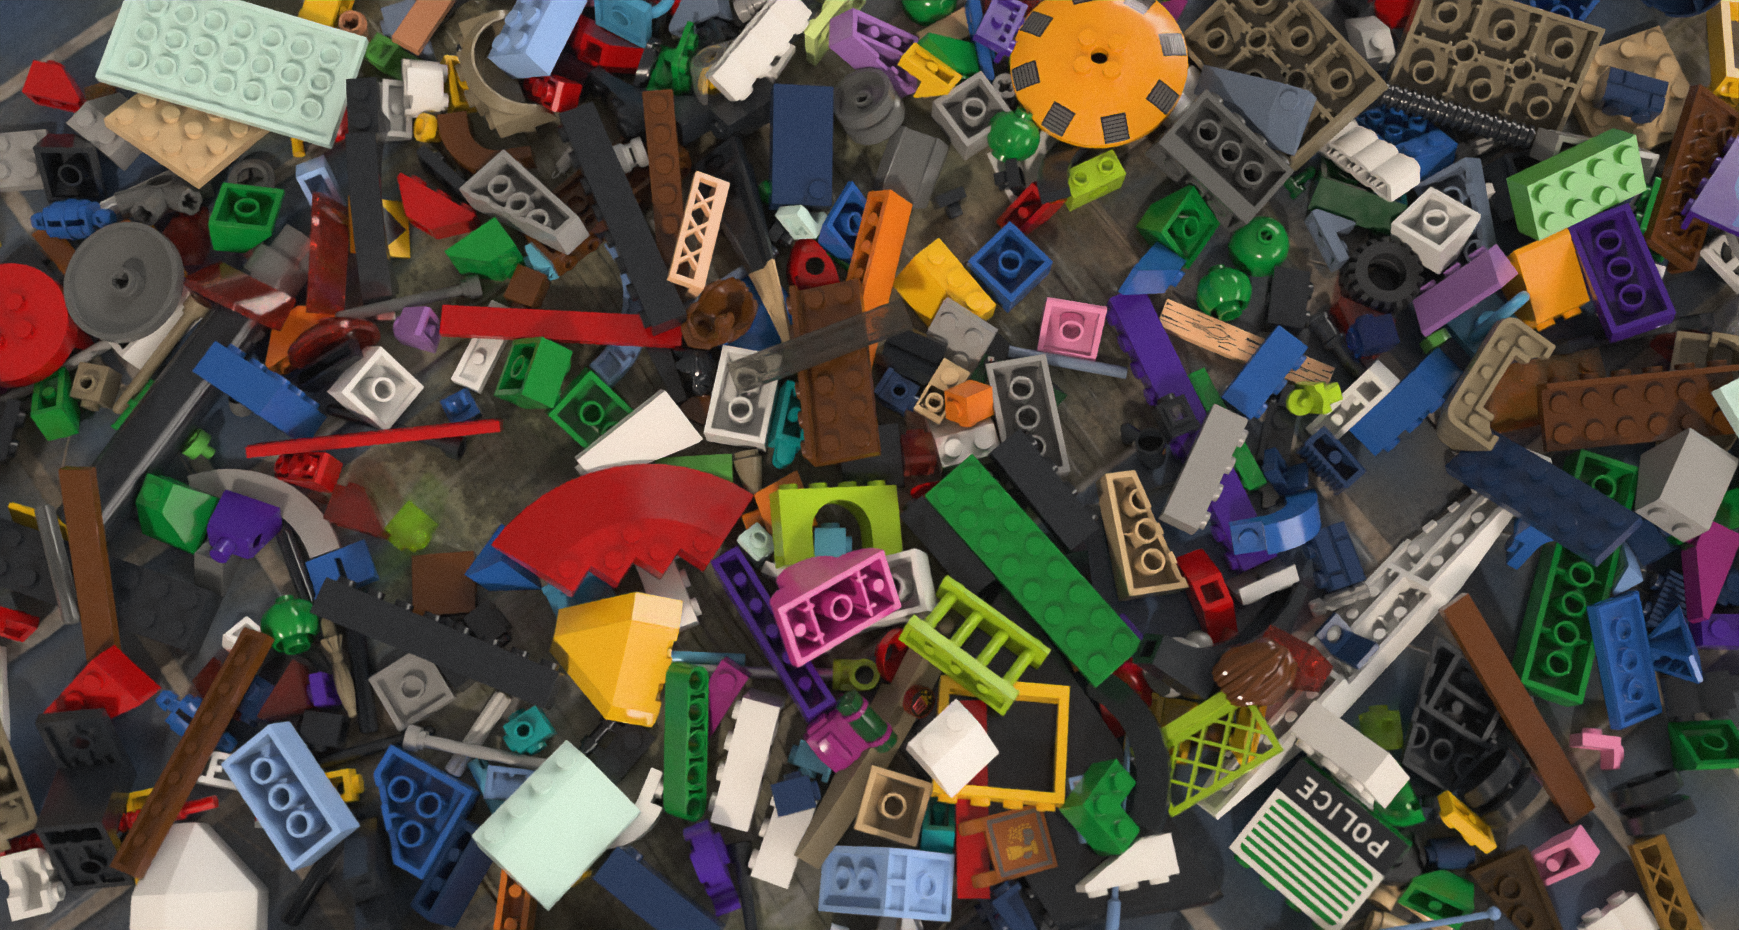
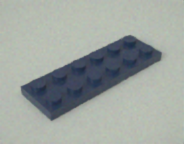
M1490 428L1492 434H1495L1499 439L1491 451H1460L1445 465L1447 474L1596 567L1643 524L1640 515Z

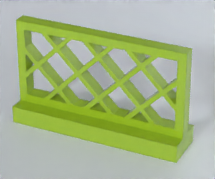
M1219 692L1161 728L1168 749L1174 748L1173 754L1170 755L1172 772H1170L1171 783L1188 787L1184 802L1176 807L1172 801L1170 802L1168 812L1171 817H1175L1284 751V748L1257 706H1248L1253 713L1250 727L1234 724L1235 710L1239 707L1231 705L1226 699V694ZM1229 714L1227 722L1220 720ZM1257 721L1260 724L1263 731L1255 729ZM1213 723L1226 725L1222 744L1205 740L1208 726ZM1231 727L1249 731L1245 750L1227 746ZM1201 731L1200 739L1192 737ZM1254 732L1266 735L1273 748L1263 754L1250 752ZM1187 739L1199 742L1194 761L1178 757L1180 744ZM1204 744L1221 748L1217 767L1200 763ZM1130 747L1129 750L1135 758L1132 747ZM1226 749L1244 754L1239 769L1235 771L1222 769ZM1249 755L1257 757L1247 763ZM1177 760L1193 764L1189 784L1173 780ZM1199 766L1216 770L1213 784L1207 788L1195 785ZM1221 772L1229 774L1220 779ZM1194 789L1201 791L1196 795L1192 796Z

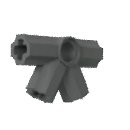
M171 175L158 176L149 180L146 185L114 193L119 211L124 219L133 217L134 220H138L148 226L154 225L166 213L174 211L191 216L199 212L200 204L203 202L202 199L215 196L211 181H208L198 189L180 176L173 177Z

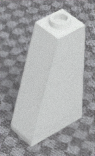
M660 389L576 455L574 458L579 464L575 466V469L583 476L590 472L615 466L648 464L699 443L703 438L668 393Z

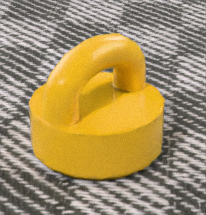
M423 112L419 114L413 128L415 139L428 144L431 142H441L438 120L435 115Z

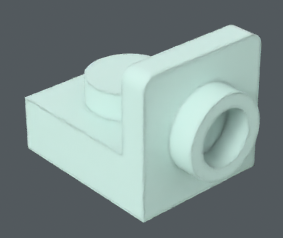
M802 205L780 206L775 215L794 239L817 238L822 224L827 218L825 212L809 213Z
M758 522L737 538L738 547L744 557L757 569L763 566L765 561L774 552L773 537Z

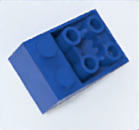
M1386 105L1363 112L1354 118L1358 126L1374 131L1378 139L1392 143L1399 153L1414 158L1420 166V182L1447 168L1454 162L1458 144L1428 119L1422 120L1421 116L1415 118L1412 116V113L1408 115L1403 114V110L1396 112L1393 107L1386 109Z

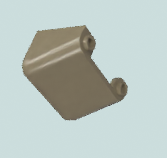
M1509 317L1496 321L1442 407L1436 426L1438 438L1445 445L1456 451H1491L1499 437L1492 434L1490 430V421L1494 419L1495 415L1483 408L1514 359L1520 364H1528L1531 358L1546 360L1549 359L1556 346L1517 318Z

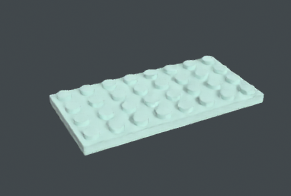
M124 0L95 78L99 82L332 149L347 107L346 79L357 78L369 41L364 36L241 0Z

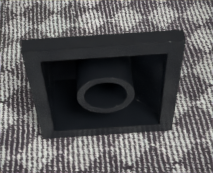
M47 134L33 146L48 203L65 201L67 199L89 200L100 203L108 199L94 144L78 134Z

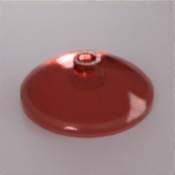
M347 316L324 317L306 328L294 339L287 351V357L292 366L301 369L348 339L358 340L361 351L366 346H376L380 341L381 334L378 326L366 319Z

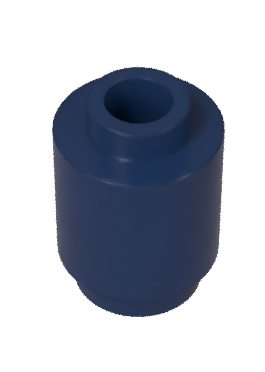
M1461 836L1428 839L1427 845L1424 846L1426 852L1425 864L1430 866L1433 871L1465 869L1468 865L1475 863L1474 846L1469 845Z

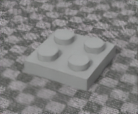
M47 129L0 133V193L44 189L33 146L47 134H51Z
M947 297L940 306L926 334L947 343L948 346L944 358L969 371L971 377L999 329Z
M410 653L368 679L398 731L401 733L405 732L409 725L415 726L457 699L436 664Z

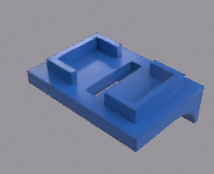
M363 539L305 562L314 587L315 600L326 577L337 581L339 575L341 576L336 562L340 558L347 578L357 582L355 589L380 580L366 540Z

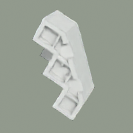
M173 823L142 880H138L131 896L130 930H267L269 889L208 823Z

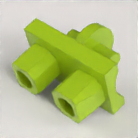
M1300 381L1293 384L1295 385V390L1287 396L1286 406L1289 412L1298 416L1308 413L1324 415L1332 412L1330 404L1343 400V396L1338 382L1326 384L1325 381Z

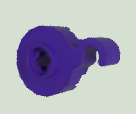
M708 819L684 828L685 841L690 840L692 845L690 847V858L701 884L704 883V888L708 896L711 897L716 917L741 908L738 893L727 867V864L731 863L730 857L720 832H714Z

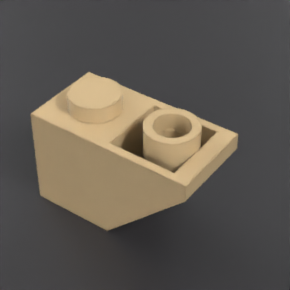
M944 358L913 410L940 425L946 417L944 390L968 381L970 372Z

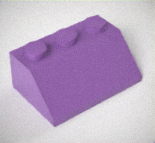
M1497 244L1488 250L1483 245L1468 255L1471 259L1470 262L1464 266H1461L1459 262L1443 272L1446 277L1439 283H1436L1433 279L1420 288L1421 295L1413 300L1421 332L1425 337L1502 288L1518 274Z

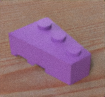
M855 8L830 19L829 48L855 70L869 67L882 70L888 76L894 90L898 92L901 98L916 92L917 78L910 75L897 64L913 43L918 42L919 37Z

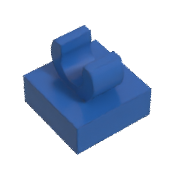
M467 387L440 401L450 423L472 421L483 416Z

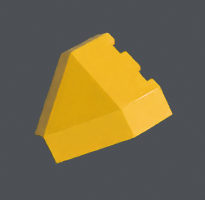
M632 592L559 609L554 638L549 652L605 719L653 727L662 703L660 697L663 685L665 684L666 671L672 662L674 641H677L680 629L683 601Z

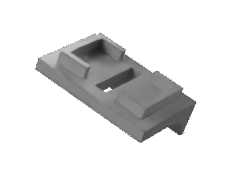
M1276 558L1228 579L1225 583L1229 592L1244 606L1257 602L1270 593L1286 589L1300 580L1295 564L1287 566L1279 558Z

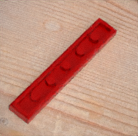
M958 700L980 723L987 734V704L982 700ZM988 764L966 785L988 787ZM958 799L955 804L957 899L990 898V886L974 888L971 880L973 875L990 871L989 853L984 833L982 831L961 836L958 830L959 823L989 816V808L970 805L971 800Z

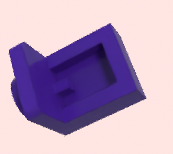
M318 672L309 675L310 684H307V694L310 702H314V706L328 709L343 705L334 685L333 674Z

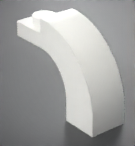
M654 768L650 769L639 798L635 803V806L641 813L607 849H615L617 846H626L634 843L645 836L658 823L665 810L664 807L654 803L656 798L662 799L664 772Z

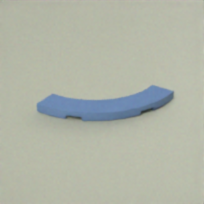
M605 243V248L614 260V258L618 257L615 248L609 249L607 243ZM620 275L624 293L621 314H638L642 309L638 300L632 302L626 285L630 284L627 275ZM607 345L603 352L589 366L611 389L632 367L643 347Z

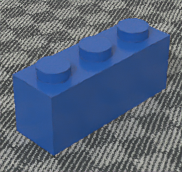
M1280 325L1276 326L1221 394L1222 401L1238 415L1248 420H1251L1253 417L1259 419L1269 406L1265 401L1272 393L1278 395L1288 381L1285 379V376L1291 369L1297 371L1307 358L1304 352L1308 347Z

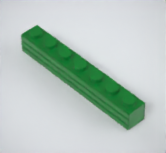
M1205 367L1187 375L1206 414L1214 404L1227 409ZM1244 442L1241 448L1236 446L1232 455L1236 458L1233 468L1238 474L1244 490L1251 494L1265 487L1267 481L1247 444Z

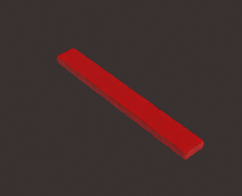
M442 305L439 334L442 337L498 340L544 337L558 343L682 348L683 346L681 326L653 336L650 328L644 329L638 314Z
M492 418L259 442L247 445L245 449L246 457L254 458L501 432L504 430L503 419Z

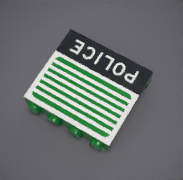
M1302 757L1229 848L1235 853L1233 855L1234 859L1247 869L1251 866L1260 874L1259 880L1272 891L1278 889L1287 897L1285 902L1288 906L1298 913L1303 911L1313 919L1311 924L1316 930H1342L1413 843L1310 759Z

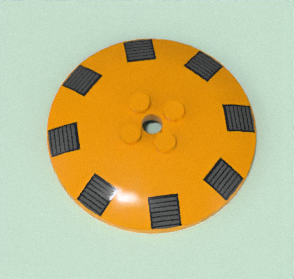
M1044 0L1031 11L1024 24L1019 28L1015 37L1017 43L1010 59V74L1014 93L1020 106L1027 110V113L1033 114L1031 118L1033 122L1048 135L1062 142L1085 148L1117 147L1136 141L1151 133L1168 118L1176 107L1183 93L1188 72V53L1183 34L1172 15L1157 0ZM1095 53H1103L1108 59L1102 64H1097L1092 61L1091 56Z

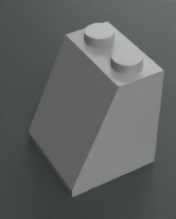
M1692 428L1682 431L1640 455L1634 512L1683 543L1709 531L1738 466L1739 459Z

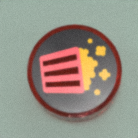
M919 684L910 687L903 698L905 712L919 719L926 717L934 706L935 697L933 691Z

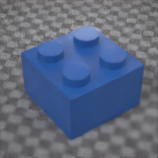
M1009 221L968 260L966 270L980 287L1009 313L1049 274L1053 261Z

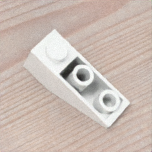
M1171 833L1135 838L1124 854L1109 856L1075 885L1076 892L1088 893V897L1092 898L1107 895V888L1119 886V891L1139 888V881L1149 880L1150 885L1169 882V875L1179 873Z

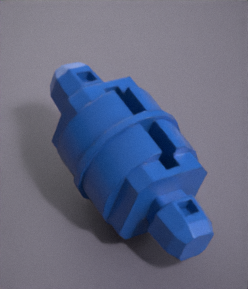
M76 199L54 201L50 206L43 208V212L35 213L30 218L33 228L46 230L50 237L71 240L88 238L97 230L117 223L116 213L113 210L101 209L98 202Z
M165 689L155 701L165 712L171 711L165 722L171 725L170 729L182 738L203 699L200 696L194 697L188 694L180 700L178 699L180 695L172 690ZM229 731L227 733L224 732L215 748L229 754L238 744V740Z

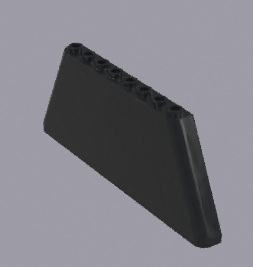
M998 582L990 589L983 601L1051 649L1038 670L1029 664L1016 682L1070 686L1066 779L1084 775L1089 767L1097 762L1117 759L1123 766L1124 749L1036 622L1002 584ZM976 627L960 648L976 659L993 637L979 627ZM1003 645L987 665V668L1003 678L1019 656ZM940 676L931 691L933 695L931 710L925 716L917 717V720L913 723L918 733L936 718ZM949 695V705L955 699L980 700L978 697ZM1015 700L1004 716L987 705V735L999 752L988 763V787L1053 793L1057 704ZM1130 759L1129 774L1137 782V769ZM1065 781V800H1066V798L1069 796V794H1068L1067 785H1066V781ZM1137 783L1127 795L1126 813L1129 817L1135 800ZM990 802V806H988L989 816L1013 810L1003 808V803ZM1055 807V812L1045 811L1044 816L1058 867L1022 876L1025 882L1021 884V887L1031 901L1038 900L1044 909L1039 914L1050 929L1056 927L1057 930H1070L1105 924L1108 900L1112 897V887L1107 888V895L1089 898L1088 893L1076 892L1075 885L1109 856L1099 857L1088 843L1080 844L1077 830L1058 807ZM1169 814L1167 815L1162 833H1171L1179 873L1169 875V882L1150 885L1149 880L1138 882L1139 888L1119 891L1118 899L1121 901L1119 921L1210 906L1224 897L1220 888ZM1135 823L1140 828L1135 838L1159 834Z

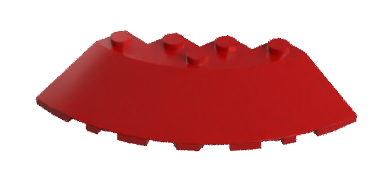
M667 464L615 466L577 477L545 493L523 509L502 530L491 546L572 598L589 572L617 589L633 564L661 580L677 555L704 572L754 495L730 481L688 467Z

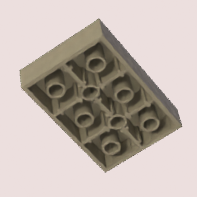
M1217 0L1183 33L1187 53L1201 70L1204 65L1281 82L1311 91L1317 98L1295 156L1276 151V153H1280L1290 162L1289 166L1294 171H1297L1389 88L1378 73L1309 0Z
M1415 0L1395 51L1396 55L1392 59L1384 81H1390L1391 85L1398 83L1401 88L1408 86L1410 91L1413 88L1417 89V93L1424 91L1427 96L1434 94L1437 99L1443 97L1446 102L1450 99L1453 100V104L1460 102L1463 107L1470 105L1472 110L1479 108L1482 113L1485 110L1489 111L1490 115L1496 113L1499 115V118L1506 116L1508 121L1516 119L1518 124L1522 121L1526 123V126L1529 124L1535 125V139L1539 127L1562 132L1606 29L1513 0Z

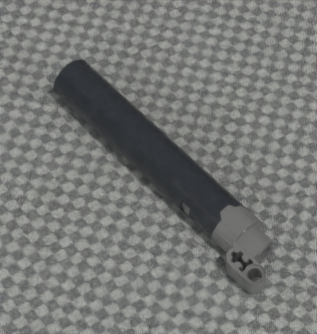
M286 224L270 247L260 244L218 298L212 309L201 320L90 465V467L96 468L106 545L111 542L136 509V500L147 473L161 475L223 394L221 390L194 373L193 369L215 341L226 348L230 343L246 353L243 359L248 361L259 343L272 329L273 323L282 316L310 277L317 282L330 281L351 255L350 237L343 227L339 225L329 226L313 242L303 233ZM334 238H345L342 246L338 248L331 247V242ZM327 250L333 258H331L328 254L325 255L324 251ZM316 263L321 265L324 263L325 267L323 269L315 268L314 265ZM62 502L56 510V515L66 525Z

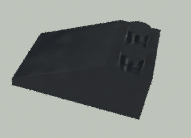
M1531 149L1505 154L1482 168L1485 184L1492 183L1495 193L1491 196L1501 223L1515 220L1506 178L1542 162L1529 157Z

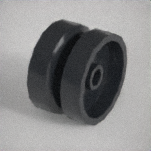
M1508 746L1496 750L1477 765L1465 778L1457 791L1458 797L1468 807H1480L1479 817L1491 829L1500 828L1516 818L1536 798L1544 783L1543 779L1530 767L1520 769L1522 762L1520 757Z
M1668 768L1639 775L1607 791L1614 808H1632L1623 813L1619 818L1627 836L1645 834L1672 826L1697 813L1689 795H1672L1684 786L1677 768Z

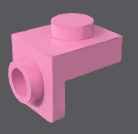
M1582 728V733L1570 734L1569 747L1601 751V770L1620 769V764L1624 759L1621 737L1602 735V729Z

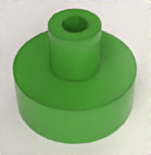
M1442 328L1426 336V339L1419 346L1425 354H1429L1437 346L1441 347L1452 337L1446 328Z
M199 428L187 440L181 453L191 460L196 459L200 454L209 460L216 452L214 448L208 445L212 436Z

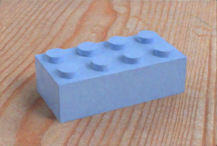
M517 0L512 11L505 17V24L500 34L493 40L488 58L511 79L550 76L587 0Z
M290 721L267 725L221 763L291 871L314 864L360 827Z

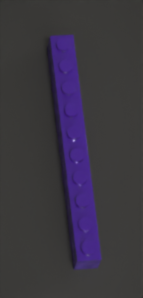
M1118 294L1109 298L1106 305V320L1111 327L1115 326L1119 334L1117 337L1118 344L1124 353H1128L1132 361L1130 367L1136 379H1141L1145 387L1143 393L1147 403L1155 408V406L1159 405L1157 400L1167 394L1174 393L1176 397L1184 394L1196 419L1202 425L1207 414L1148 295ZM1177 406L1168 410L1174 422L1183 419ZM1200 428L1192 435L1185 433L1178 436L1170 444L1173 456L1176 460L1180 459L1182 465ZM1232 468L1229 475L1223 474L1220 484L1224 485L1223 490L1216 502L1211 500L1207 511L1211 513L1209 518L1212 524L1210 526L1211 533L1216 542H1221L1226 552L1224 553V559L1230 570H1235L1237 575H1240L1277 557V554L1268 555L1266 550L1234 555L1228 522L1258 516L1234 468Z

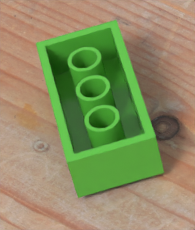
M1615 128L1506 178L1518 232L1538 241L1647 190L1637 136Z

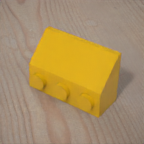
M940 238L916 254L893 282V287L928 329L947 297L985 321L994 315L996 304Z

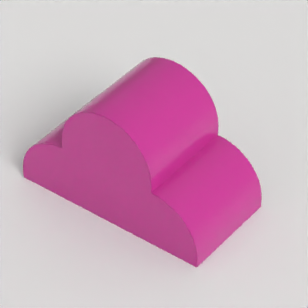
M879 548L859 549L837 558L818 556L797 562L784 569L778 575L776 581L779 590L770 599V605L789 660L796 667L802 666L902 607L884 550Z

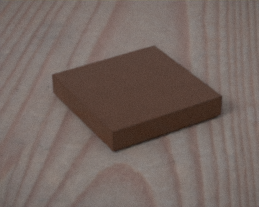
M475 551L411 555L414 613L421 616L424 615L425 611L438 616L463 615L470 613L477 607V583L464 575L476 559Z

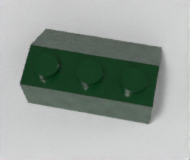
M1321 156L1316 170L1317 174L1314 177L1308 196L1307 209L1311 211L1319 209L1351 220L1356 225L1367 228L1370 233L1377 236H1384L1385 234L1391 236V223L1408 206L1407 194L1404 193L1394 201L1388 202L1378 196L1371 187H1366L1357 181L1351 173L1341 170L1331 159Z

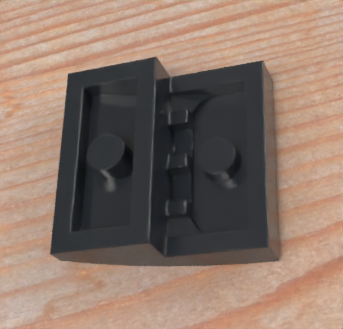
M898 423L878 425L881 455L841 462L843 482L855 481L857 486H867L869 481L884 480L886 485H897V488H905Z

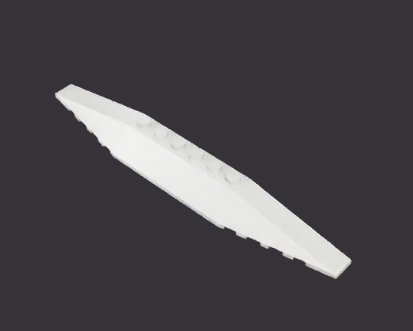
M1529 450L1532 453L1543 458L1544 460L1548 461L1549 463H1552L1551 458L1536 453L1532 450ZM1471 489L1473 494L1460 504L1454 502L1448 507L1449 512L1436 522L1432 519L1422 527L1423 532L1412 541L1407 538L1365 581L1370 590V596L1360 601L1356 599L1354 603L1341 607L1336 612L1355 634L1376 642L1380 648L1360 670H1357L1334 659L1319 640L1313 636L1293 657L1298 662V670L1293 686L1287 689L1279 702L1267 706L1265 720L1284 748V751L1196 804L1216 819H1219L1302 750L1295 744L1298 739L1290 729L1314 700L1341 718L1437 615L1438 609L1446 605L1461 589L1514 515ZM1334 625L1328 630L1327 638L1329 642H1335L1339 639L1341 629L1338 625ZM1260 735L1256 751L1258 754H1263L1273 748L1266 735ZM1231 751L1225 753L1226 760L1223 763L1222 769L1230 771L1239 769L1241 766ZM1216 770L1212 772L1203 788L1213 784ZM1221 772L1220 779L1229 774Z

